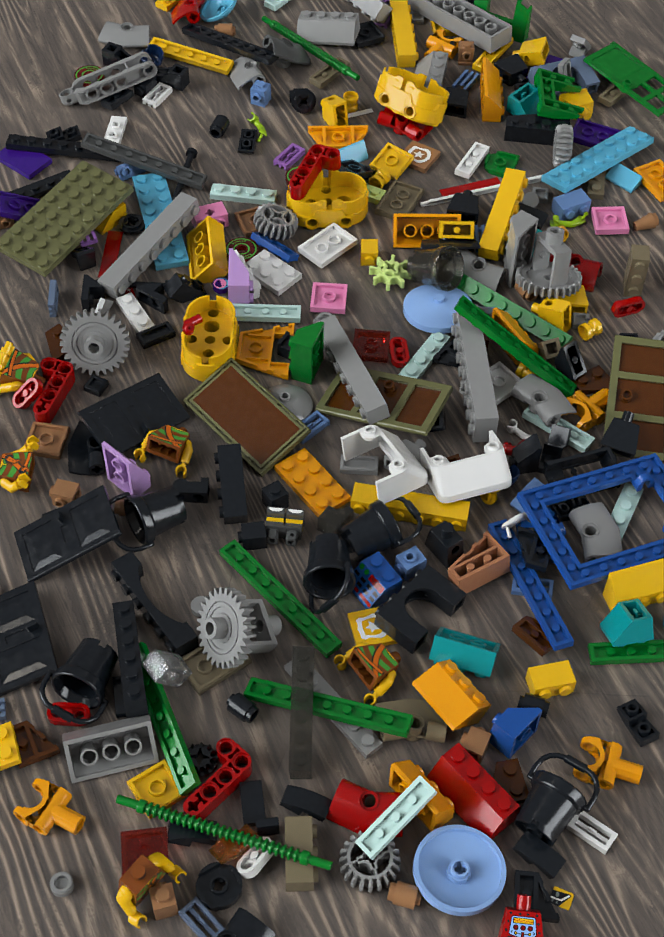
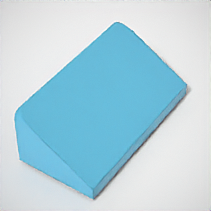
M364 140L338 149L341 161L352 159L362 162L368 159Z
M618 163L609 170L605 179L632 193L641 185L642 176Z

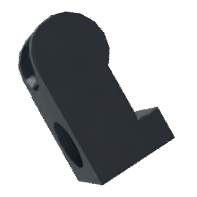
M201 477V482L187 481L185 479H177L173 482L172 486L179 492V495L175 496L179 501L208 503L210 491L209 477Z

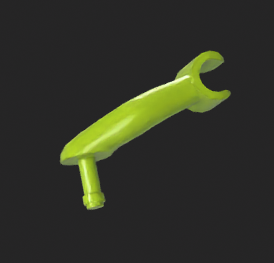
M251 112L254 117L247 120L258 128L260 136L257 142L259 143L263 136L267 137L265 127L259 122V117Z
M585 212L583 216L579 215L572 221L559 220V216L554 215L553 220H550V226L577 227L586 222L585 217L588 216V212Z

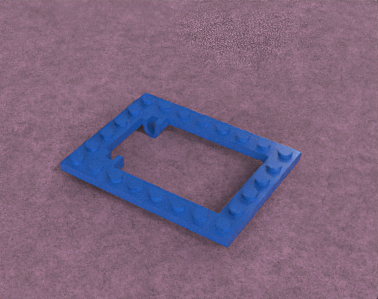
M656 453L517 493L516 498L570 590L605 580L610 572L664 558V539L580 564L547 506L627 482H631L637 492L642 490L644 483L648 488L654 487L664 503V464Z

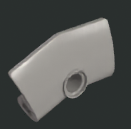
M107 21L101 30L98 42L105 44L112 42L124 48L147 47L150 39V26L133 25L130 22L119 24Z
M243 56L234 60L230 78L238 91L249 81L252 84L256 80L266 82L264 75L259 70L260 62Z
M468 249L458 251L444 268V272L451 278L459 270L495 292L498 284L503 282L506 274V268L487 263L484 258L477 257Z
M529 374L515 384L511 392L513 397L525 404H530V411L537 414L547 427L557 424L562 414L577 412L558 388L534 374Z
M602 502L586 504L575 508L569 513L570 521L581 535L585 562L622 551L619 527Z

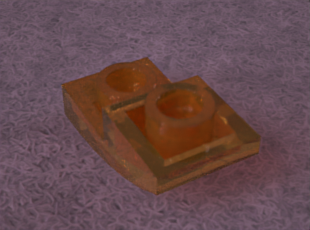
M247 824L238 830L239 833L244 831V834L250 833L251 836L255 834L257 838L260 837ZM223 837L208 851L220 864H224L243 855L251 848L250 845L244 847L243 843L238 845L237 841L232 843L231 839L226 841L225 837Z

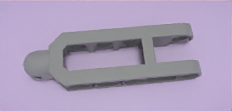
M139 52L77 78L73 82L72 87L59 93V98L62 104L66 106L78 102L79 104L88 105L153 78L158 70L147 52ZM142 57H147L146 62L140 63ZM150 66L153 67L152 72H145V69L149 68ZM113 69H119V73L111 74ZM105 75V79L98 81L97 77ZM124 78L125 81L123 84L118 85L116 83L117 81ZM88 80L91 82V85L86 87L83 86V83ZM110 85L109 90H102V87ZM96 91L94 96H88V93Z

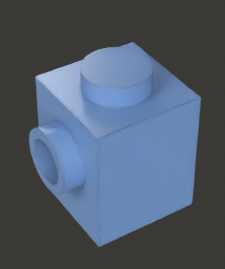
M256 80L250 88L251 104L265 108L271 100L270 83Z
M415 545L396 555L394 569L399 576H402L407 581L413 578L418 570L426 568L427 559Z

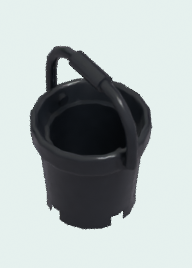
M169 486L142 495H130L129 492H125L110 499L112 505L114 502L124 498V511L128 524L135 538L143 545L128 547L121 543L118 539L119 537L112 541L121 549L128 552L132 551L133 553L153 547V541L156 536L184 523V520L187 519L183 500L179 501L175 497L179 495L178 490L173 486Z
M404 497L394 499L403 502L404 506L418 522L415 532L404 539L392 513L379 499L371 503L366 511L339 528L340 531H345L340 535L343 541L344 538L347 539L350 554L356 552L358 555L354 558L355 561L360 562L378 551L381 552L388 548L395 549L419 535L423 522L420 517L421 513L410 500Z
M335 533L320 534L316 536V541L313 543L311 540L308 566L303 575V586L306 592L309 593V609L314 615H319L330 610L339 602L340 598L349 595L356 585V575L351 566L349 543L345 538L344 541L339 539V535ZM314 597L327 600L320 606V609L314 608Z
M84 638L66 663L55 671L50 669L41 682L39 691L43 704L51 710V713L69 723L90 724L98 720L109 703L105 699V688L116 666L118 656L108 644L105 648L100 646L101 640ZM51 678V685L54 691L65 701L83 703L89 709H95L100 706L98 712L88 719H79L61 707L52 705L45 696L47 682Z
M548 753L541 756L527 774V778L531 780L532 787L515 818V825L523 833L528 831L550 847H553L575 815H579L583 810L589 812L596 802L600 786L595 773L588 768L587 764L569 754ZM550 758H559L582 773H587L594 783V792L588 804L583 794L571 783L551 772L537 770L538 767Z

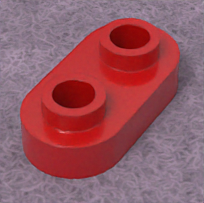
M640 296L618 300L613 303L611 312L616 318L635 314L643 310L645 302Z
M393 337L389 342L391 363L397 368H404L409 362L407 341L403 337Z
M33 377L29 378L13 395L12 403L14 407L23 410L27 409L42 393V381Z
M71 702L52 703V705H57L72 713L76 718L79 715H83L80 719L91 717L90 709L86 704ZM47 709L48 720L53 725L78 727L86 725L74 722L69 723L60 717H55L56 715L51 713L50 709Z

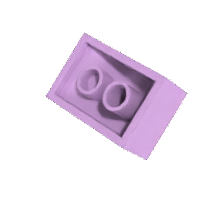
M229 248L228 300L231 303H254V293H250V291H253V280H250L249 272L233 248Z
M105 441L101 443L108 480L122 491L129 492L130 495H141L151 487L150 474L146 469L140 468L132 458H127Z

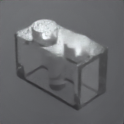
M159 649L150 652L147 659L142 663L153 681L159 684L179 687L192 674V671L179 654Z

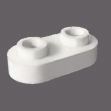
M263 837V840L268 838L269 842L272 841L269 837ZM249 847L237 862L236 869L242 878H253L261 871L274 853L270 855L268 851L263 853L262 849L257 851L256 847H253V849Z

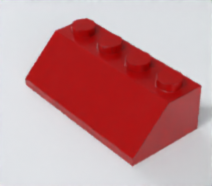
M459 742L441 756L426 777L429 781H434L439 788V792L453 802L454 812L467 826L478 829L491 839L495 838L514 822L520 811V805Z

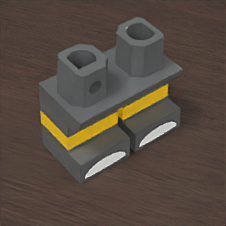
M267 506L265 524L267 543L277 544L278 539L283 538L286 539V545L296 546L298 540H301L305 510L287 508L285 522V508Z

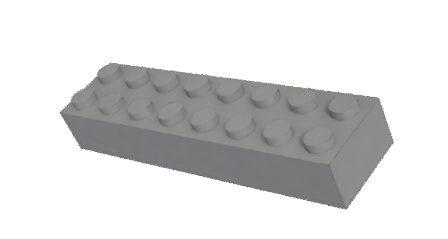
M407 0L411 10L418 12L420 15L467 41H474V45L490 54L512 41V25L466 0Z
M456 311L452 315L454 325H451V334L455 336L453 346L454 350H457L456 363L460 364L458 366V376L462 377L460 387L461 392L464 391L465 394L463 395V405L467 406L465 417L470 423L468 424V435H472L473 443L489 442V431L493 430L495 435L497 434L499 415L484 335L481 330L474 327L471 322L460 316Z

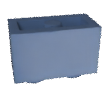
M580 188L553 197L551 211L559 216V220H570L579 215H584L585 212L589 213L592 200Z

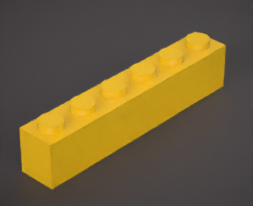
M390 0L389 6L393 9L389 15L397 68L415 67L419 54L416 52L417 42H415V33H413L414 24L412 23V14H410L411 6L408 5L407 0Z
M506 168L479 243V257L499 261L500 255L504 254V243L508 240L507 234L510 229V218L518 213L519 201L522 202L524 196L523 189L527 188L528 185L526 171Z
M355 482L350 500V512L361 514L368 509L371 503L378 500L376 485ZM409 492L401 496L410 500L421 513L420 517L423 525L435 527L443 521H447L453 525L455 531L466 532L470 501L459 500L452 503H441L434 495ZM392 500L385 504L396 521L418 524L417 519H414L403 502Z

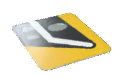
M554 886L550 896L551 903L569 910L574 894Z

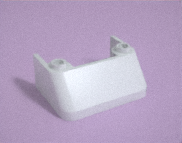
M367 425L340 437L345 461L379 446L392 461L389 464L391 475L375 481L377 498L384 504L427 484V471L397 435L376 425Z
M493 430L489 431V443L484 446L485 454L449 462L442 455L429 457L425 449L420 448L421 465L428 473L427 483L439 502L452 503L511 486L512 476L504 446Z

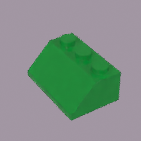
M322 321L297 329L294 336L290 337L288 345L291 347L289 359H291L289 365L291 379L312 385L324 360V322Z

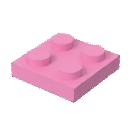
M624 206L591 207L595 235L629 234L630 228Z
M313 282L310 312L345 314L348 284Z

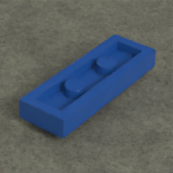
M259 231L252 232L250 238L256 241L255 243L258 246L267 248L270 253L278 255L286 263L298 261L300 255L274 238L264 237V234L259 233Z

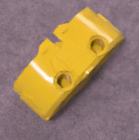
M389 66L388 71L384 67L380 75L374 97L378 103L396 114L421 124L437 127L442 122L450 93L439 86L437 81L432 78L428 88L425 87L424 84L427 76L422 73L415 74L405 69Z
M321 170L306 196L301 200H293L291 198L288 185L286 206H288V209L293 210L292 213L296 214L298 225L309 230L326 228L332 223H336L341 228H349L361 222L368 213L369 192L367 183L361 176L352 172L328 170V177H323V170Z
M210 295L201 296L193 300L188 305L183 317V321L200 314L203 319L202 323L195 325L192 335H186L183 331L181 332V365H183L185 372L189 376L201 382H204L230 358L236 361L239 324L235 308L228 299L216 295V300H210Z

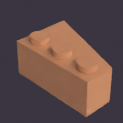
M486 531L481 540L477 543L475 542L466 554L463 553L448 568V580L467 594L510 572V555Z

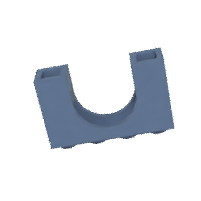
M585 55L570 58L572 77L575 78L574 82L576 85L581 86L582 89L586 88L589 94L596 93L600 80L592 67L583 61ZM561 61L531 67L527 77L530 84L534 85V76L538 68L558 73V64ZM555 91L556 100L558 98L559 91Z

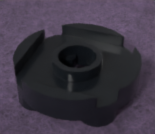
M213 862L200 871L195 886L198 899L209 910L216 912L228 909L242 896V878L234 866L222 864V862ZM215 882L225 883L223 890H214Z

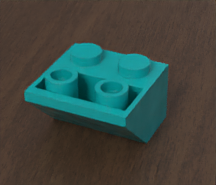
M528 82L508 96L506 111L512 115L537 114V104L539 102L538 88Z
M639 599L618 602L600 623L601 630L613 647H624L628 644L654 640L653 617Z

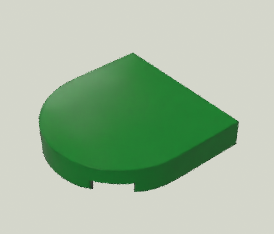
M497 151V153L493 154L489 153L484 159V168L489 174L503 178L506 168L516 169L520 156L504 151Z

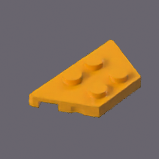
M368 125L308 126V133L317 144L340 149L363 140L368 133Z

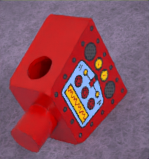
M517 894L516 907H505L498 937H543L541 912L531 909V895Z

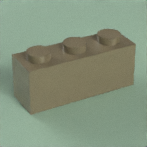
M631 245L623 278V296L641 297L650 263L649 245Z
M312 816L285 817V844L288 845V848L291 846L294 847V850L300 848L301 852L303 850L310 851L311 855L318 857V848L313 846V838H317V824H312ZM285 857L286 892L314 891V883H318V868H313V865L310 864L304 866L299 864V861L293 862L292 858L287 860V857Z

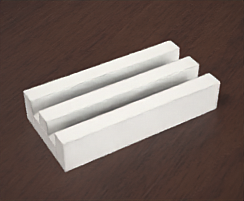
M159 82L142 99L143 104L146 105L148 103V106L151 107L153 105V108L156 109L173 92L172 87Z
M584 811L579 815H575L566 828L604 855L618 836L616 832ZM578 818L582 819L592 827L587 826L586 824L578 820ZM595 829H597L598 831H600L601 833H603L604 835H606V836L609 837L610 839H609V840L606 839L605 837H603L602 835H600L599 833H597V831H596Z

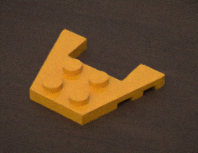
M289 323L286 327H280V325L273 326V329L268 330L260 328L240 332L236 362L240 365L288 380L290 363L272 362L275 338L281 339L287 331L290 332L291 336H294L295 323Z

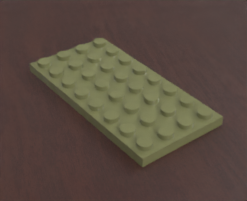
M82 160L0 237V252L46 277L134 191L133 186Z

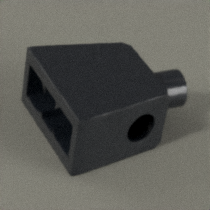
M518 54L494 62V66L500 72V77L503 78L502 82L507 86L528 81L526 78L528 66Z
M461 85L455 88L447 87L446 90L450 95L444 115L466 119L469 91L464 90Z
M465 190L463 193H455L447 208V214H461V221H474L475 225H477L479 215L478 196L473 195L470 190Z
M624 411L621 419L614 417L598 448L610 446L615 454L633 459L636 454L640 428L639 425L632 423L635 414L630 411Z
M443 521L429 531L425 545L448 570L464 553L463 539L453 529V525L447 521Z

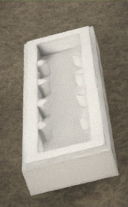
M111 116L104 138L120 144L127 125V117Z

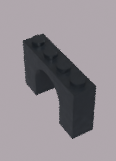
M428 565L423 570H418L413 580L405 582L399 593L392 594L386 605L379 606L375 612L374 625L413 654L425 642L428 630L407 613L405 606L414 600H425L433 603L451 617L463 605L466 593Z

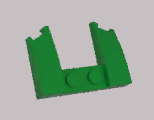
M474 0L473 5L512 25L514 41L523 43L528 38L532 5L527 9L521 4L522 0H517L514 17L510 19L489 12L491 0Z
M538 68L534 76V86L538 88L539 96L537 115L553 119H578L580 116L578 113L582 114L584 108L558 101L555 91L580 92L581 86L572 85L575 78Z

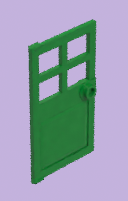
M615 41L583 59L585 63L615 84L622 93L631 96L657 117L664 114V106L657 109L647 102L654 97L664 102V96L661 94L664 92V86L655 90L646 83L655 78L664 85V78ZM642 86L650 94L642 98L633 89Z

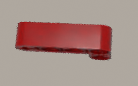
M315 144L309 149L289 181L290 196L293 200H301L306 196L322 168L330 171H336L341 168V156L338 149L321 144Z
M47 357L41 360L40 366L42 375L48 382L35 402L33 412L36 422L50 424L75 383L76 378L73 365L70 362Z
M222 738L217 742V758L222 766L183 803L184 815L188 813L190 817L195 815L196 819L199 817L205 819L239 787V782H244L252 774L251 756L231 738ZM224 750H230V751H231V752L226 753V754H225V753H222V751H224ZM241 763H244V764H246L247 766L241 768V767H238L237 765H239V764H241ZM225 778L231 779V781L227 783L222 782V780ZM209 793L215 794L212 798L205 797Z

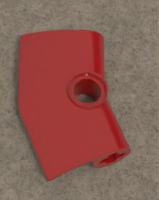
M180 0L171 12L173 25L185 15L188 22L192 24L197 23L200 20L201 14L199 9L205 0Z
M385 107L384 111H380L377 119V124L391 128L394 133L405 135L416 142L424 138L433 129V126L407 119L402 115L394 113L387 107Z
M572 253L570 266L579 264L574 267L578 268V271L581 272V285L584 286L585 291L592 293L597 277L599 278L602 274L603 262L584 259L581 255ZM550 254L549 261L552 262L554 256Z
M343 778L333 797L326 819L357 834L360 830L364 833L403 792L371 791ZM368 796H374L376 799L374 806L366 807L365 799ZM403 829L395 837H403Z

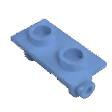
M126 163L120 164L114 169L115 175H118L122 181L146 172V170Z

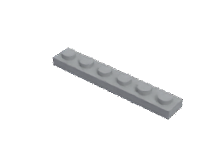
M302 654L284 665L285 671L302 689L341 698ZM331 720L365 759L383 747V742L371 729Z

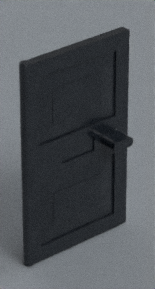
M160 373L77 412V415L82 419L101 448V443L105 441L121 453L141 444L151 430L159 429L165 425L175 427L190 419L189 414Z
M104 485L59 509H54L53 512L14 532L28 583L46 576L122 535Z
M34 581L0 595V697L43 679L50 669L54 671L58 669L40 597Z

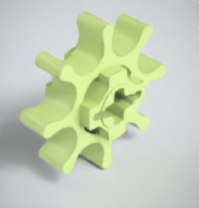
M394 254L391 255L390 261H383L381 257H377L376 265L378 267L369 266V275H377L373 277V285L382 282L386 284V291H390V285L397 284L403 289L405 285L404 279H412V271L405 270L408 268V260H404L401 263L395 262Z

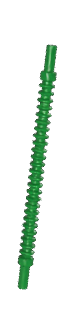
M266 16L262 17V21L268 24L271 29L288 38L293 43H299L307 52L343 75L350 76L356 81L360 79V75L353 72L346 64H343L276 20H271Z
M118 795L116 798L117 804L136 809L137 813H146L147 816L152 814L153 818L158 816L159 820L164 818L165 822L170 820L172 824L176 822L178 826L182 824L183 827L188 826L189 829L194 827L195 831L200 829L201 833L206 831L207 835L212 833L213 837L219 835V839L225 837L226 841L231 839L232 843L237 841L238 845L243 843L244 847L250 845L251 849L256 847L257 851L262 849L263 853L268 851V854L274 853L276 857L281 855V858L287 857V860L292 858L293 862L299 861V864L304 866L310 864L330 871L333 865L332 861L313 856L310 851L303 850L301 852L300 848L294 850L293 846L288 848L287 844L281 846V842L275 844L274 840L269 842L268 838L263 840L262 836L257 838L255 834L251 836L250 833L244 834V831L239 833L238 829L233 831L232 827L228 829L226 825L220 827L219 823L214 825L213 821L208 823L207 819L202 821L201 817L196 819L195 815L190 817L188 813L184 815L183 812L178 813L177 810L172 811L171 808L166 810L165 806L160 808L159 804L154 806L153 802L148 804V801L144 799L138 801L122 795Z

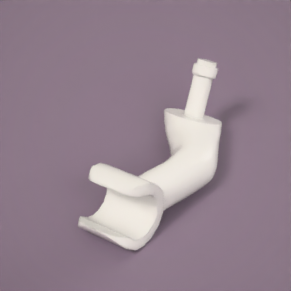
M510 419L509 424L511 426L507 425L508 433H515L523 440L531 436L517 428L518 423L515 419Z
M525 512L512 517L501 526L502 530H506L508 539L512 538L510 528L525 519L530 521Z

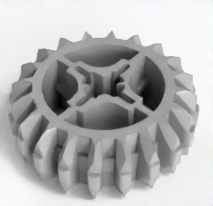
M557 125L555 129L552 154L554 167H558L571 160L574 133L572 125Z
M268 202L267 204L263 203L262 206L257 208L254 213L253 224L255 229L259 230V233L264 234V237L268 236L270 239L275 238L276 240L281 239L284 241V239L294 236L298 229V218L295 213H292V209H288V206L284 207L282 204H276V202L274 204Z
M361 830L358 832V838L363 834ZM351 835V842L345 841L344 848L340 850V855L342 856L339 858V864L342 865L340 873L345 874V882L352 880L351 887L354 888L358 884L360 892L364 890V887L368 888L369 893H372L373 887H376L378 892L382 890V885L388 888L390 881L394 882L396 880L395 874L400 872L398 865L401 864V858L397 857L400 851L394 848L395 842L391 841L373 860H366V853L362 850V855L356 857V860L351 861L354 853L361 849L355 843L358 838ZM388 861L387 868L378 874V867L383 865V862Z

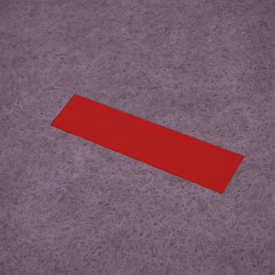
M498 177L439 191L442 196H448L457 192H464L465 190H475L501 184Z
M108 231L98 277H101L118 259L123 235L122 231Z

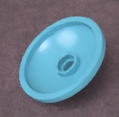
M206 0L200 9V18L204 22L222 20L232 12L237 0Z

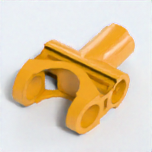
M440 28L435 34L428 37L426 48L429 50L424 53V57L433 51H442L448 53V58L453 59L458 53L459 41H464V38H445L446 30Z
M603 388L590 397L586 396L581 390L575 391L572 396L567 397V400L571 405L574 403L577 406V412L562 414L561 416L568 414L578 415L581 420L576 424V427L584 432L595 425H599L606 416L602 408L607 406L609 389Z
M586 736L581 739L580 747L588 751L596 760V763L588 765V768L595 775L599 773L598 780L601 789H612L615 778L639 785L643 765L620 759L623 748L619 743L614 741L608 742L593 736ZM575 768L573 769L574 777L582 782L594 785L587 773H582Z
M36 778L32 786L41 793L42 801L35 807L16 806L13 810V814L23 824L45 836L48 835L54 824L76 835L81 831L86 820L84 815L66 807L72 799L69 791L40 778ZM38 811L39 815L32 816V813Z

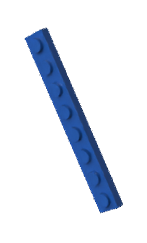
M507 519L488 524V531L491 536L510 555V571L552 649L557 651L573 646L574 640L536 571L525 567L520 544L512 528H510L512 534L510 539L507 538L506 530H502L501 526Z

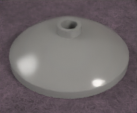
M280 384L267 389L301 421L312 414L313 402L310 395L304 389L291 384Z

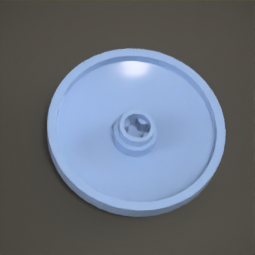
M426 284L414 288L406 295L403 302V314L412 326L429 333L440 332L442 334L451 333V325H454L452 315L456 313L454 310L455 305L463 295L471 302L472 300L465 292L456 287L445 284Z
M446 825L431 831L420 842L413 860V877L421 895L436 909L454 916H472L490 908L500 897L506 881V864L499 847L483 832L466 825Z

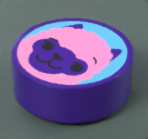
M224 277L216 278L213 281V290L218 294L227 293L228 279Z

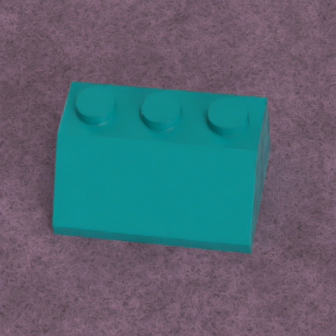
M440 627L434 636L429 659L434 660L433 663L435 664L450 659L458 666L461 672L467 670L474 672V675L477 677L486 678V676L490 677L501 644Z

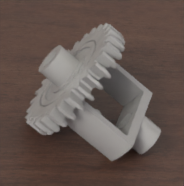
M552 226L548 227L547 231L536 233L532 262L530 259L527 262L523 261L516 269V284H518V287H522L523 291L528 290L527 293H534V296L541 295V298L548 297L550 299L553 296L558 299V296L565 298V295L569 297L571 294L575 295L576 292H579V288L581 289L582 275L578 268H575L574 265L570 266L572 250L563 242L564 229ZM550 253L554 256L552 262L549 261Z
M91 308L90 313L84 309L83 315L77 311L76 317L71 315L70 321L67 320L65 322V326L62 327L61 331L63 333L60 334V339H62L60 346H63L61 353H66L64 359H70L69 362L71 364L76 363L75 370L82 367V373L88 370L89 375H91L95 371L97 376H99V372L102 370L104 375H106L107 369L113 372L114 366L119 368V362H125L124 357H128L127 351L130 350L129 331H124L126 325H122L121 319L115 321V314L109 317L108 310L102 314L101 308H99L97 313H95L94 308ZM92 343H95V344H97L98 346H97V347H94V346H92L91 344H92Z
M233 587L215 588L214 591L209 592V596L204 597L206 602L201 603L203 610L198 611L201 618H198L197 621L201 625L197 627V630L201 631V634L198 635V639H202L199 646L204 647L202 653L207 654L206 660H211V665H216V668L222 669L236 668L249 658L246 654L269 653L278 645L275 636L281 632V619L277 615L267 614L262 599H246V595ZM256 637L257 641H251L250 638Z

